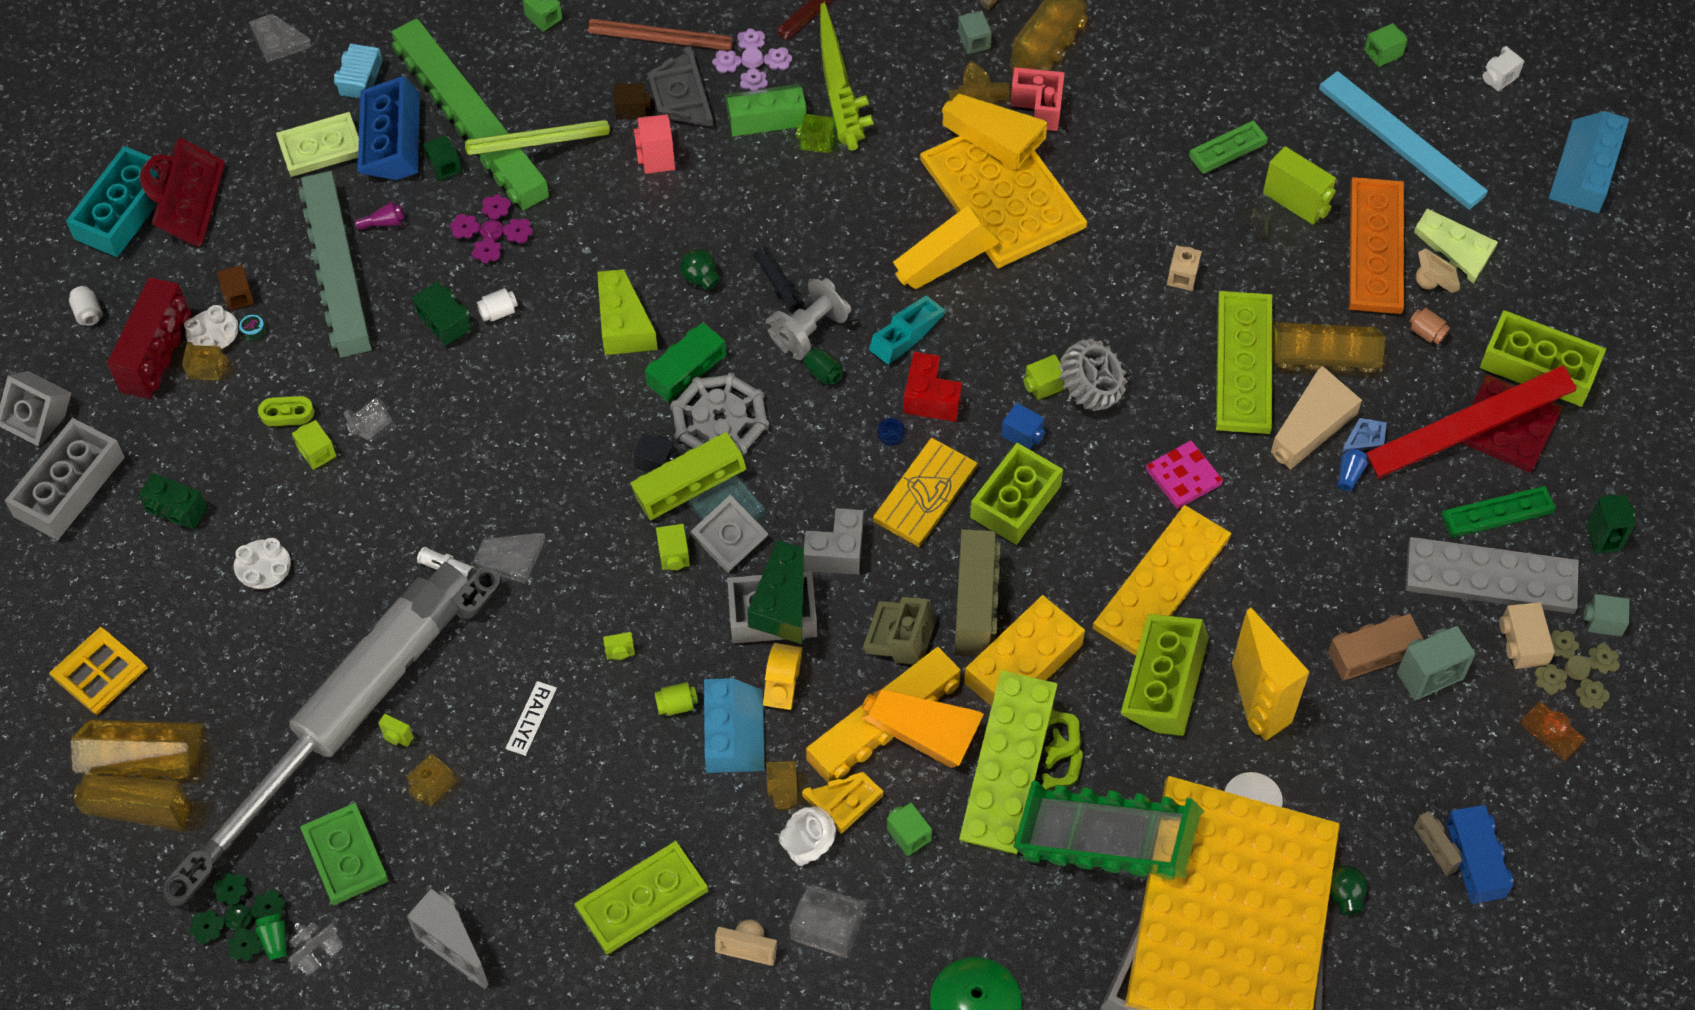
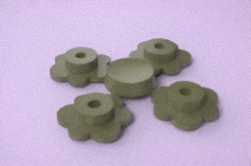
M1559 630L1553 631L1552 636H1550L1555 652L1553 656H1561L1567 659L1565 671L1557 669L1553 664H1549L1547 667H1538L1535 671L1537 687L1543 688L1545 693L1549 695H1554L1558 690L1562 691L1566 688L1564 681L1567 679L1568 674L1569 677L1575 680H1582L1580 688L1575 692L1576 696L1580 698L1581 706L1584 708H1591L1592 706L1596 709L1602 708L1603 703L1607 702L1610 698L1609 692L1603 689V684L1600 681L1593 683L1592 680L1586 678L1590 675L1591 669H1598L1601 674H1607L1608 671H1617L1620 666L1617 660L1619 657L1618 653L1611 651L1610 647L1606 644H1599L1597 648L1589 650V659L1575 655V651L1579 648L1578 642L1574 641L1575 635L1571 631H1564L1562 633Z

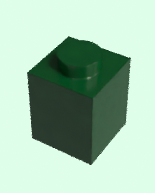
M447 135L432 139L430 142L423 144L426 159L438 181L462 172L459 156Z

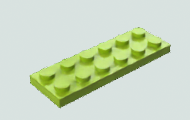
M1219 291L1216 430L1270 434L1272 429V294Z
M1003 670L1000 671L959 841L1017 855L1018 850L1013 846L1031 782L1035 781L1058 683Z

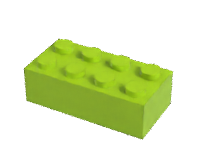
M1503 310L1480 368L1522 384L1564 365L1577 389L1575 392L1560 399L1582 407L1606 348Z

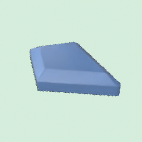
M1359 418L1342 451L1346 452L1347 449L1372 450L1384 445L1387 422Z

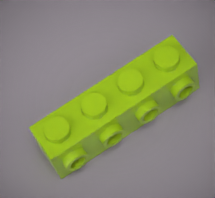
M725 432L713 437L695 449L687 451L678 458L664 463L661 467L630 482L637 501L651 521L746 470L742 453L729 434Z

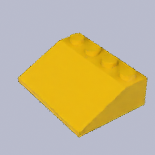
M1249 608L1245 614L1232 666L1249 727L1255 734H1260L1267 741L1292 723L1309 671L1252 608Z

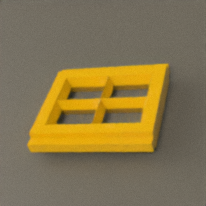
M99 627L49 674L86 708L97 715L147 669V666L104 628Z

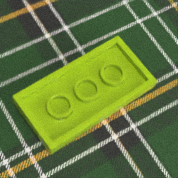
M675 841L574 903L605 954L608 955L708 892V886Z

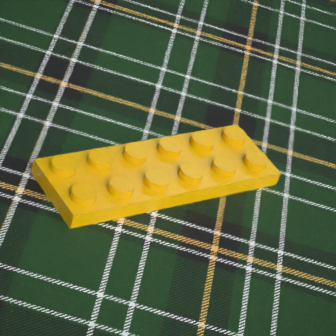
M1184 505L1095 620L1092 629L1136 656L1147 614L1172 616L1228 542L1231 533Z

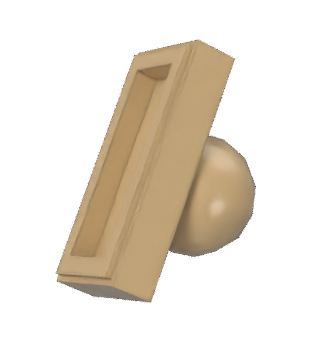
M1428 249L1418 252L1421 267L1416 272V281L1421 288L1429 290L1440 285L1451 293L1460 289L1457 271L1454 266Z
M746 919L740 922L735 930L718 927L715 935L716 953L771 966L774 965L777 940L765 938L763 927L759 922Z

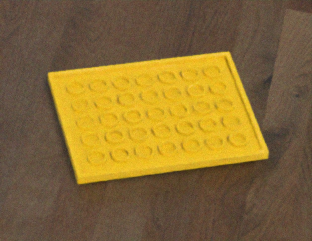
M1168 776L1165 780L1162 797H1170L1185 806L1186 798H1192L1205 812L1199 818L1185 873L1187 878L1175 877L1174 880H1165L1156 874H1148L1125 1006L1139 1010H1313L1339 823ZM1160 819L1151 860L1171 861L1181 820Z

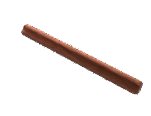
M593 18L589 20L588 31L593 34L728 51L732 50L733 37L728 35Z

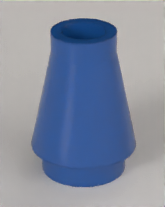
M1347 449L1346 453L1341 455L1338 488L1345 491L1353 490L1354 485L1368 465L1366 461L1367 455L1357 449Z

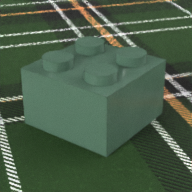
M1458 626L1448 630L1442 628L1436 631L1430 638L1423 641L1422 639H1416L1407 646L1397 674L1414 701L1463 680L1475 656V652Z

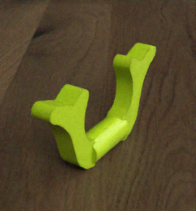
M1053 709L1051 711L1048 726L1055 723L1066 724L1068 726L1069 741L1064 747H1045L1048 756L1046 759V767L1048 769L1052 768L1061 758L1073 755L1080 749V725L1077 717L1073 714L1062 713Z
M1057 728L1053 729L1054 740L1049 746L1055 748L1066 746L1068 741L1060 735ZM1081 749L1071 755L1068 773L1064 778H1053L1047 773L1042 774V786L1046 790H1053L1056 785L1070 788L1077 783L1083 760Z

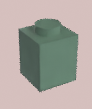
M978 11L959 16L958 34L966 53L971 54L991 48L992 32L983 12Z
M1595 594L1591 603L1586 604L1584 608L1583 618L1585 621H1588L1587 632L1622 637L1629 625V599Z

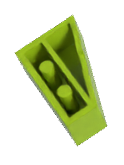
M624 269L597 272L605 355L658 350L656 332Z

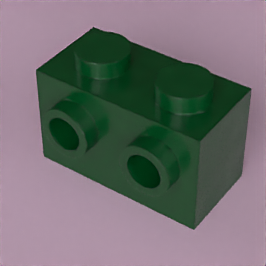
M438 281L411 297L416 314L444 346L471 330L469 323L471 315L468 309L463 304L459 306L453 292L448 287L444 288Z
M155 473L151 474L138 494L143 503V508L148 513L163 517L175 524L183 525L193 530L208 508L201 491Z
M1608 494L1598 499L1585 525L1594 554L1622 551L1636 524L1635 509L1633 505L1629 504L1627 495L1616 496Z

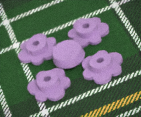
M748 29L746 32H740L737 36L739 47L742 49L746 48L742 58L735 56L734 51H718L712 63L716 66L719 73L734 72L741 62L744 66L751 68L747 73L741 74L742 81L740 82V87L744 90L750 89L752 91L764 89L768 85L766 74L764 72L759 73L755 69L763 63V60L772 70H786L789 67V62L792 61V56L788 54L786 48L781 47L770 49L769 54L763 58L758 48L764 46V33Z

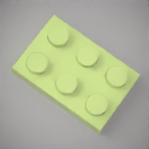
M350 112L276 133L290 177L358 158L359 137Z

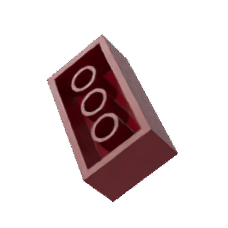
M148 278L107 362L120 393L150 399L154 390L158 389L160 377L164 369L168 368L174 348L180 343L184 324L191 318V312L188 309L185 297L178 283Z

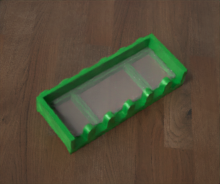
M1032 781L1013 847L1023 855V859L1034 863H1039L1040 860H1048L1050 863L1058 866H1066V863H1071L1087 870L1093 869V866L1102 867V869L1111 873H1119L1120 870H1126L1131 874L1146 877L1147 873L1156 874L1165 880H1174L1175 877L1187 878L1185 873L1199 818L1205 811L1192 798H1186L1185 806L1166 796L1162 797L1161 803H1156L1139 793L1135 794L1134 800L1125 799L1120 793L1112 790L1108 791L1107 797L1098 796L1089 788H1082L1080 794H1075L1063 785H1056L1054 791H1049L1037 781Z

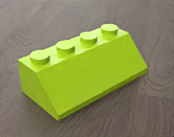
M1147 614L1121 710L1123 716L1156 733L1184 736L1209 639L1203 619Z

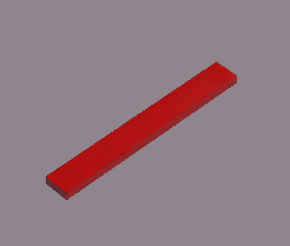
M1560 366L1366 452L1367 459L1379 479L1576 391L1577 387L1565 366Z

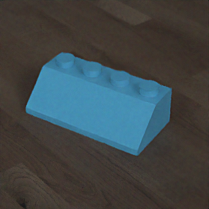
M1603 111L1573 120L1548 199L1599 213L1608 192L1629 118Z

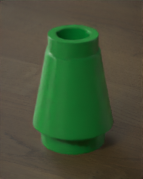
M280 913L257 919L255 930L266 954H268L269 960L286 956L285 920H281Z

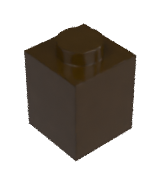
M644 83L614 84L616 120L646 117V108H651L650 93H645Z

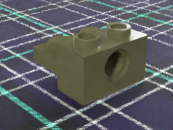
M902 597L900 603L879 601L863 645L865 653L892 656L895 663L916 664L925 656L937 620L929 599Z

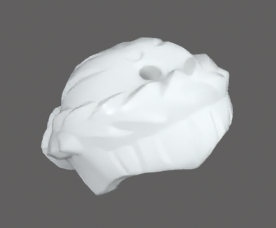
M804 807L793 814L791 819L788 820L786 828L779 835V842L783 849L788 851L791 859L797 865L803 866L810 861L817 860L831 847L836 830L834 820L821 807Z

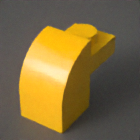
M774 643L767 663L763 706L792 709L803 647Z

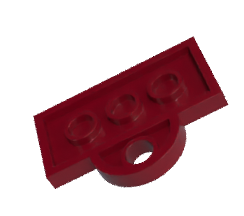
M181 137L175 141L171 156L160 154L151 157L140 170V182L145 193L157 203L152 225L199 247L204 240L225 161ZM150 169L158 173L159 179H155L151 175Z

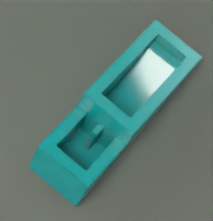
M924 296L892 317L891 324L873 334L869 350L889 365L914 346L939 321L946 310L928 296Z

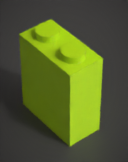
M1284 146L1269 163L1263 194L1314 225L1320 217L1324 219L1331 209L1329 203L1336 191L1333 189L1336 177Z

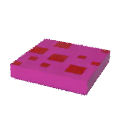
M1191 440L1146 465V471L1177 510L1219 487L1223 482L1220 475Z

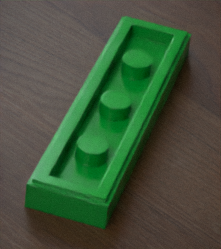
M1546 486L1443 510L1441 517L1450 537L1455 538L1553 514L1556 507Z

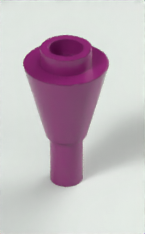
M391 201L372 213L371 216L355 220L358 230L370 226L401 225V220L404 219V213L400 204L396 205L394 201Z

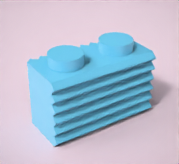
M350 44L348 51H344L341 70H337L334 76V83L337 85L341 96L345 95L346 97L350 96L357 99L360 98L362 90L373 87L383 62L380 48Z

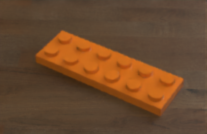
M1352 177L1350 184L1349 310L1402 314L1404 309V182Z

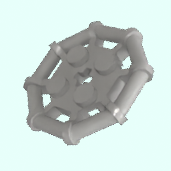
M729 372L728 375L701 379L695 377L681 396L671 403L670 409L673 411L676 431L674 437L677 442H683L695 449L704 444L695 438V435H699L709 441L713 437L727 432L742 455H744L758 436L769 427L763 401L765 395L761 389H755L737 378L735 373ZM725 386L724 391L713 389L708 393L705 390L706 388ZM732 388L748 397L743 400L731 393ZM699 393L701 398L694 406H688L687 404ZM754 406L755 419L747 418V408ZM723 413L726 419L720 418L716 421L714 420L715 414ZM684 415L692 416L694 425L687 428ZM746 428H751L742 439L739 438V435Z

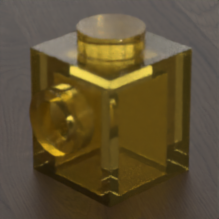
M432 753L406 776L410 787L408 792L418 802L424 800L430 807L456 783L452 770Z

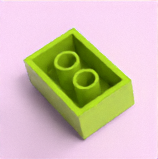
M1016 443L971 501L970 518L1017 545L1061 487L1063 469Z

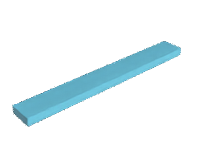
M1335 72L1320 84V91L1468 210L1486 197L1488 191L1340 72Z

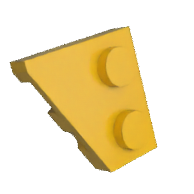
M864 772L851 775L844 780L830 781L828 785L813 790L810 787L802 791V797L813 807H821L824 811L828 812L829 816L834 820L835 828L842 834L883 797V790Z

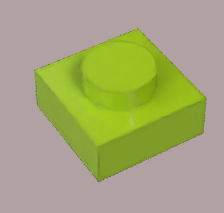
M631 632L603 637L607 660H622L630 655H635Z
M386 714L379 721L383 738L394 745L400 743L406 747L409 746L414 738L409 725Z

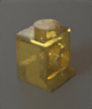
M187 342L182 365L188 379L220 380L222 370H225L227 366L226 354H223L220 346L194 345L193 342Z
M796 761L767 762L768 796H773L774 807L777 809H787L791 806H796Z

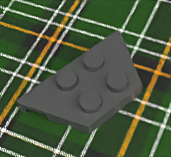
M691 46L683 49L684 54L675 60L671 57L662 66L656 67L647 73L658 116L668 114L669 120L713 126V118Z

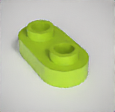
M303 396L277 397L264 400L258 407V413L261 421L267 426L302 425L313 418L314 409L311 401Z

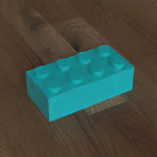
M125 146L122 147L66 220L74 240L115 257L120 255L157 206V203L145 193L140 182V170L151 158L150 156ZM150 169L151 175L155 179H159L158 173Z

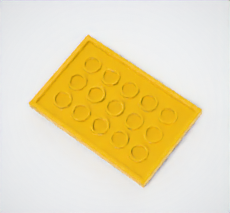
M961 136L920 153L921 162L955 210L959 212L969 205L988 224L999 240L997 245L985 251L997 269L1087 227L1086 219L1035 151L1016 170Z

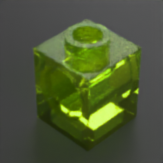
M804 114L802 124L798 123L796 139H800L801 150L831 153L835 134L834 117Z

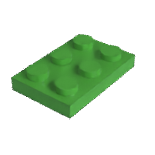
M356 803L300 826L333 906L389 882Z

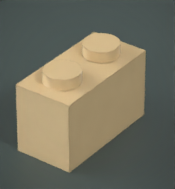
M1541 602L1507 606L1503 616L1500 617L1499 624L1502 634H1506V652L1508 658L1512 659L1514 668L1549 665L1555 652Z

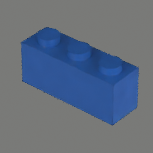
M1486 805L1452 810L1445 823L1451 842L1456 844L1461 852L1462 862L1459 867L1471 904L1506 898L1513 886V876L1510 869L1505 867L1503 861L1504 848L1500 841L1497 842L1494 833L1496 827L1493 816L1491 814L1488 815Z

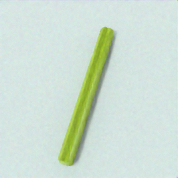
M606 120L469 139L465 141V150L468 155L597 137L608 135L610 126Z

